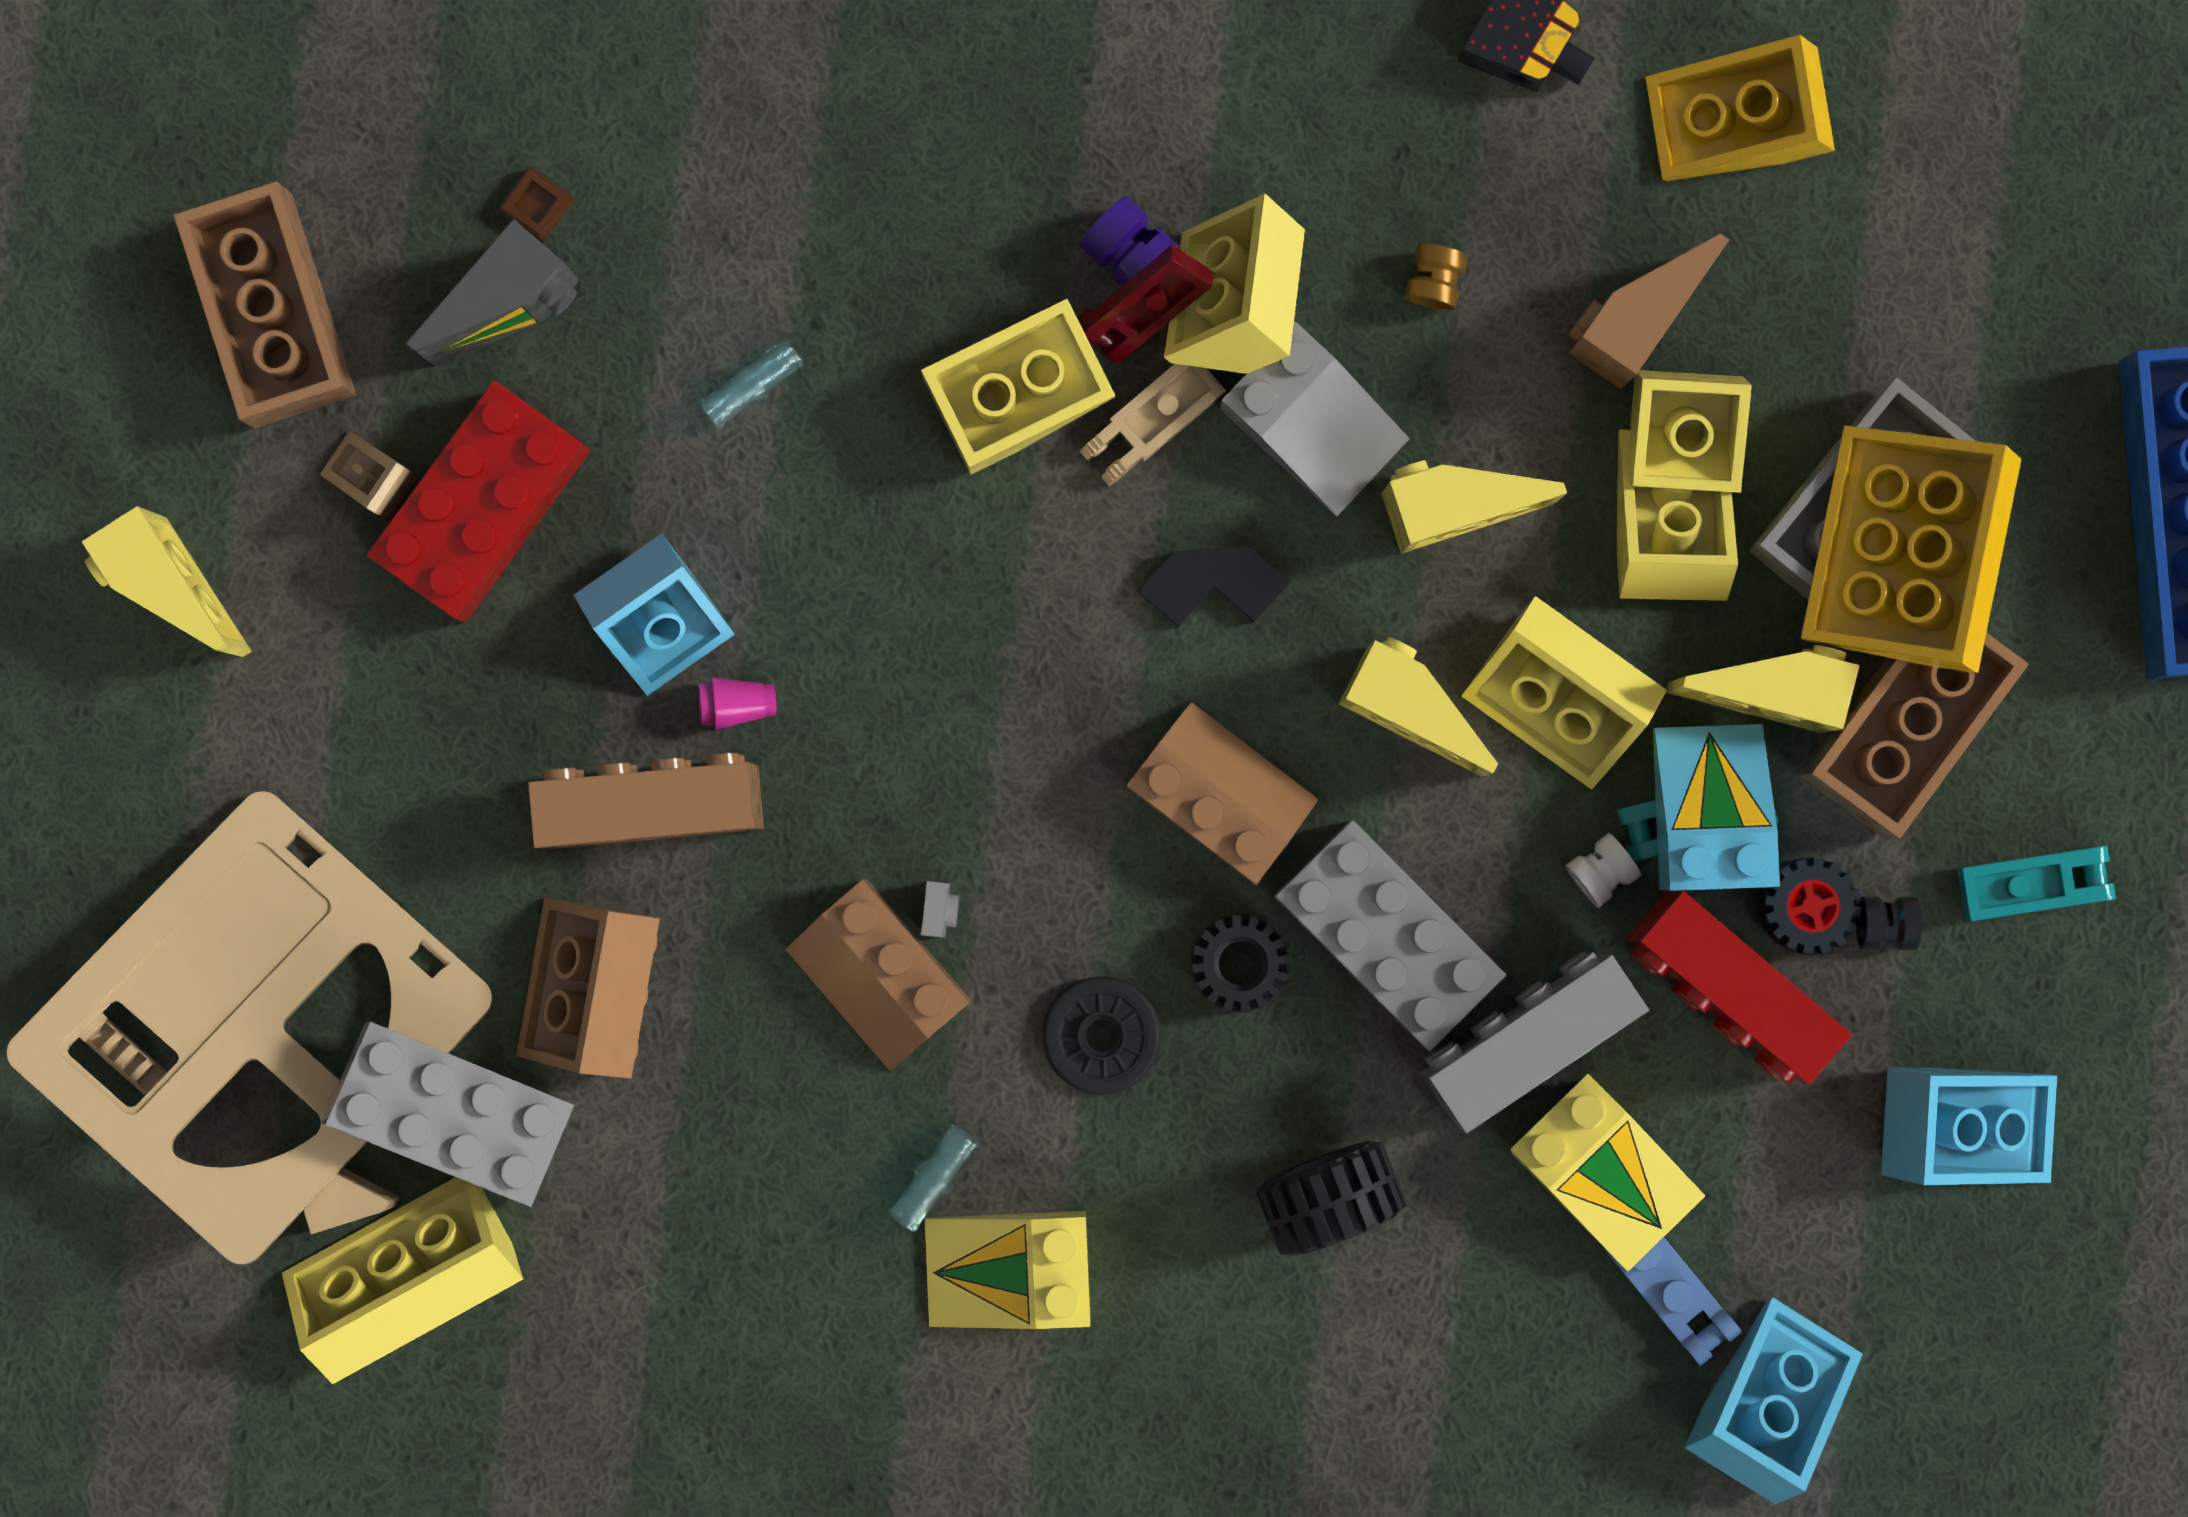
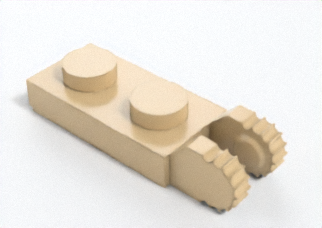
M1174 364L1112 416L1110 424L1081 449L1080 453L1087 461L1096 458L1121 434L1133 449L1121 459L1114 461L1102 475L1103 480L1111 486L1141 459L1144 462L1222 397L1226 390L1207 368Z

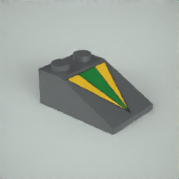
M513 219L406 344L434 366L440 365L545 321L552 312L556 316L561 314L576 297L577 291L573 287L578 283L579 279L560 258Z

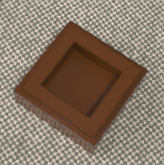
M529 166L498 209L510 219H514L542 242H545L575 199Z

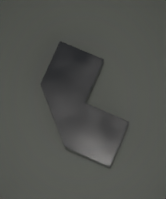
M1250 546L1174 551L1139 590V593L1178 628L1213 588L1254 623L1290 581Z

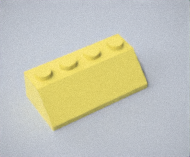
M457 1177L282 1272L300 1351L332 1384L523 1280L513 1244L483 1188Z

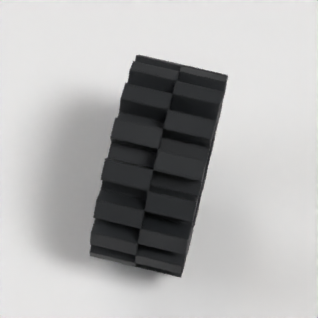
M1248 915L1226 916L1211 923L1198 937L1191 957L1192 974L1199 990L1211 1003L1227 1011L1250 1012L1251 1010L1260 1009L1268 1005L1267 1003L1276 998L1281 992V988L1289 974L1287 973L1288 964H1290L1289 954H1287L1282 937L1268 923ZM1235 942H1245L1252 945L1258 951L1261 958V968L1258 975L1246 984L1230 983L1222 976L1219 969V958L1222 951L1228 945Z

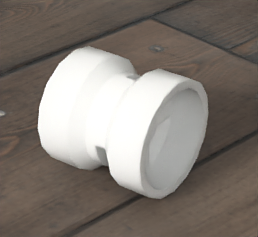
M1610 833L1595 843V852L1593 854L1590 853L1586 857L1577 856L1565 865L1571 877L1597 908L1612 898V891L1617 888L1618 884L1630 885L1642 876L1631 856Z

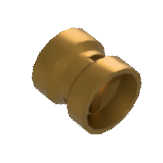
M1417 244L1413 263L1417 268L1415 276L1408 280L1404 298L1412 303L1438 310H1455L1460 294L1456 288L1458 277L1465 273L1468 256L1461 251L1441 245Z

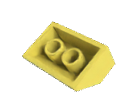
M1265 193L1182 232L1181 250L1213 271V286L1169 322L1164 358L1170 363L1248 374L1290 356L1305 229Z
M1535 596L1509 628L1461 697L1592 790L1648 726L1667 690Z

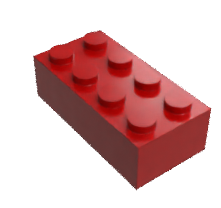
M494 380L368 552L367 556L451 617L466 623L591 450Z
M1666 890L1625 938L1635 948L1629 956L1653 976L1656 974L1661 977L1667 975L1676 984L1670 991L1694 1011L1699 1009L1706 1013L1708 1010L1717 1019L1712 1024V1027L1733 1045L1738 1046L1740 1044L1746 1049L1749 1046L1758 1053L1753 1062L1776 1081L1781 1079L1789 1085L1794 1080L1810 1085L1852 1036L1847 1029L1684 891Z

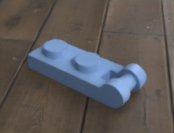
M1665 1237L1629 1272L1602 1247L1700 1367L1713 1357L1710 1352L1726 1339L1730 1343L1742 1333L1733 1319L1719 1305ZM1703 1311L1711 1323L1695 1335L1686 1323Z

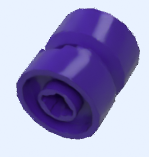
M1129 196L1121 198L1109 208L1089 229L1079 243V246L1100 267L1110 265L1113 268L1112 279L1120 287L1170 245H1174L1181 250L1161 228L1150 229L1147 226L1149 216Z

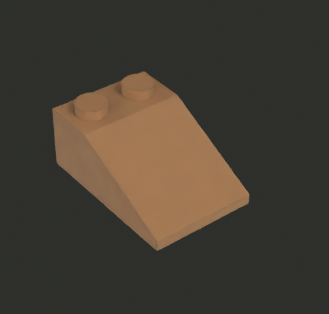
M1719 234L1614 291L1603 304L1594 299L1568 334L1576 340L1568 354L1617 388H1623L1641 369L1729 239Z

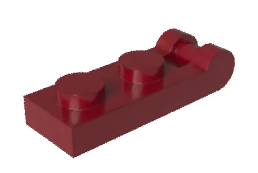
M1170 245L1096 309L1083 311L1077 319L1090 345L1092 343L1097 344L1101 347V354L1115 363L1121 362L1213 286V271L1174 245Z

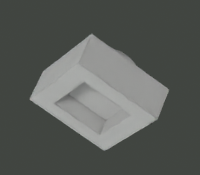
M927 881L921 935L943 938L945 937L946 926L956 927L959 895L950 894L951 883Z

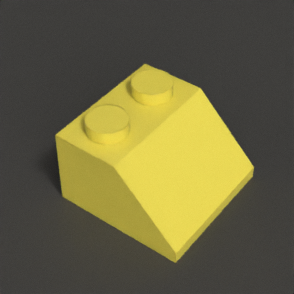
M1639 370L1634 379L1630 422L1631 485L1741 493L1752 385L1743 376Z

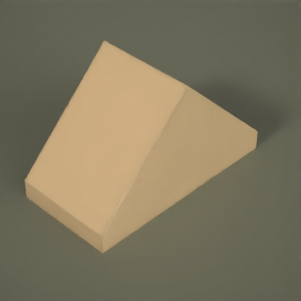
M350 430L320 474L364 507L388 520H391L419 477Z
M343 1167L304 1209L310 1233L314 1234L391 1209L396 1206L400 1196Z

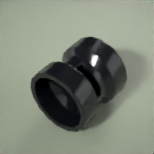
M1861 896L1859 898L1858 907H1862L1861 917L1856 918V938L1860 949L1879 950L1883 945H1894L1897 950H1917L1922 930L1921 908L1917 897H1898L1894 902H1883L1880 897Z

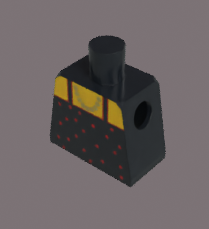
M1491 0L1464 45L1457 61L1538 92L1550 70L1579 85L1595 57L1568 42L1581 17L1563 0Z

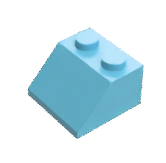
M662 533L574 594L593 630L647 696L735 635L687 565Z

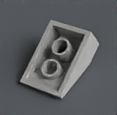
M1296 321L1293 325L1290 356L1246 374L1222 399L1220 405L1222 412L1336 517L1410 439L1348 371Z

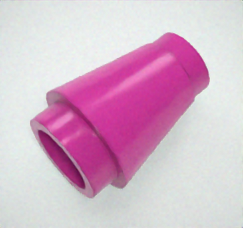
M711 677V683H698L701 726L714 725L716 731L766 718V716H776L774 684Z

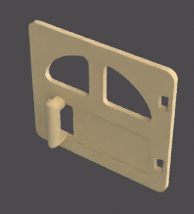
M261 791L249 795L11 1039L7 1047V1058L10 1065L227 1260L238 1265H246L256 1261L367 1142L322 1124V1120L340 1080L285 1032L284 1026L287 1019L344 959L361 945L375 947L382 956L388 971L391 987V1012L388 1029L448 1054L489 1011L492 1004V994L489 986L285 803L274 794ZM297 835L302 837L322 855L309 868L286 849L295 840ZM421 944L446 966L433 979L410 959ZM114 1002L123 1004L178 1054L179 1059L169 1071L164 1069L103 1014L110 1004ZM78 1038H81L144 1095L143 1099L136 1106L128 1107L70 1056L68 1050ZM251 1060L261 1062L317 1112L321 1120L318 1133L303 1144L282 1155L250 1165L224 1168L205 1167L178 1158L173 1150V1143L177 1135L231 1078Z

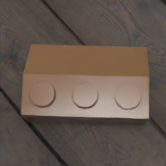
M1192 702L1126 786L1254 885H1257L1319 800Z
M862 879L785 949L889 1071L895 1068L972 1001L867 879Z
M544 897L516 1056L580 1074L631 1079L634 1061L639 1049L638 1039L643 1010L648 999L647 988L653 954L657 947V931L660 918Z

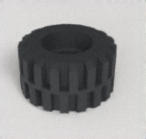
M1376 1141L1356 1143L1301 1163L1269 1178L1255 1192L1277 1249L1282 1255H1301L1345 1241L1393 1219L1407 1205L1383 1142Z

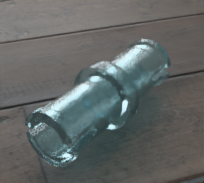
M782 338L778 344L747 367L742 363L735 368L736 375L705 399L698 401L709 419L713 420V424L720 430L725 423L753 402L757 401L761 404L768 399L767 392L798 368L801 369L804 363L793 348L790 349L788 341Z
M954 1124L949 1126V1130L927 1161H919L913 1170L916 1174L915 1178L895 1206L889 1210V1214L897 1222L913 1232H917L919 1225L941 1194H949L954 1187L952 1179L972 1151L979 1145L970 1134Z

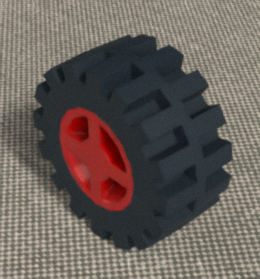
M1798 858L1779 865L1780 887H1761L1759 893L1761 902L1758 904V914H1761L1763 920L1761 924L1764 930L1772 936L1771 939L1787 950L1801 954H1822L1843 945L1847 941L1846 937L1849 934H1853L1857 928L1855 924L1856 918L1861 917L1862 907H1858V899L1861 896L1859 889H1855L1852 884L1853 878L1849 873L1843 872L1840 869L1841 866L1819 858Z

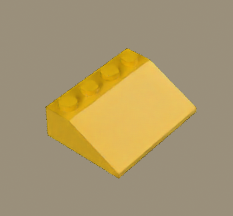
M1844 425L1801 639L1926 666L1978 673L2021 458L2007 445Z

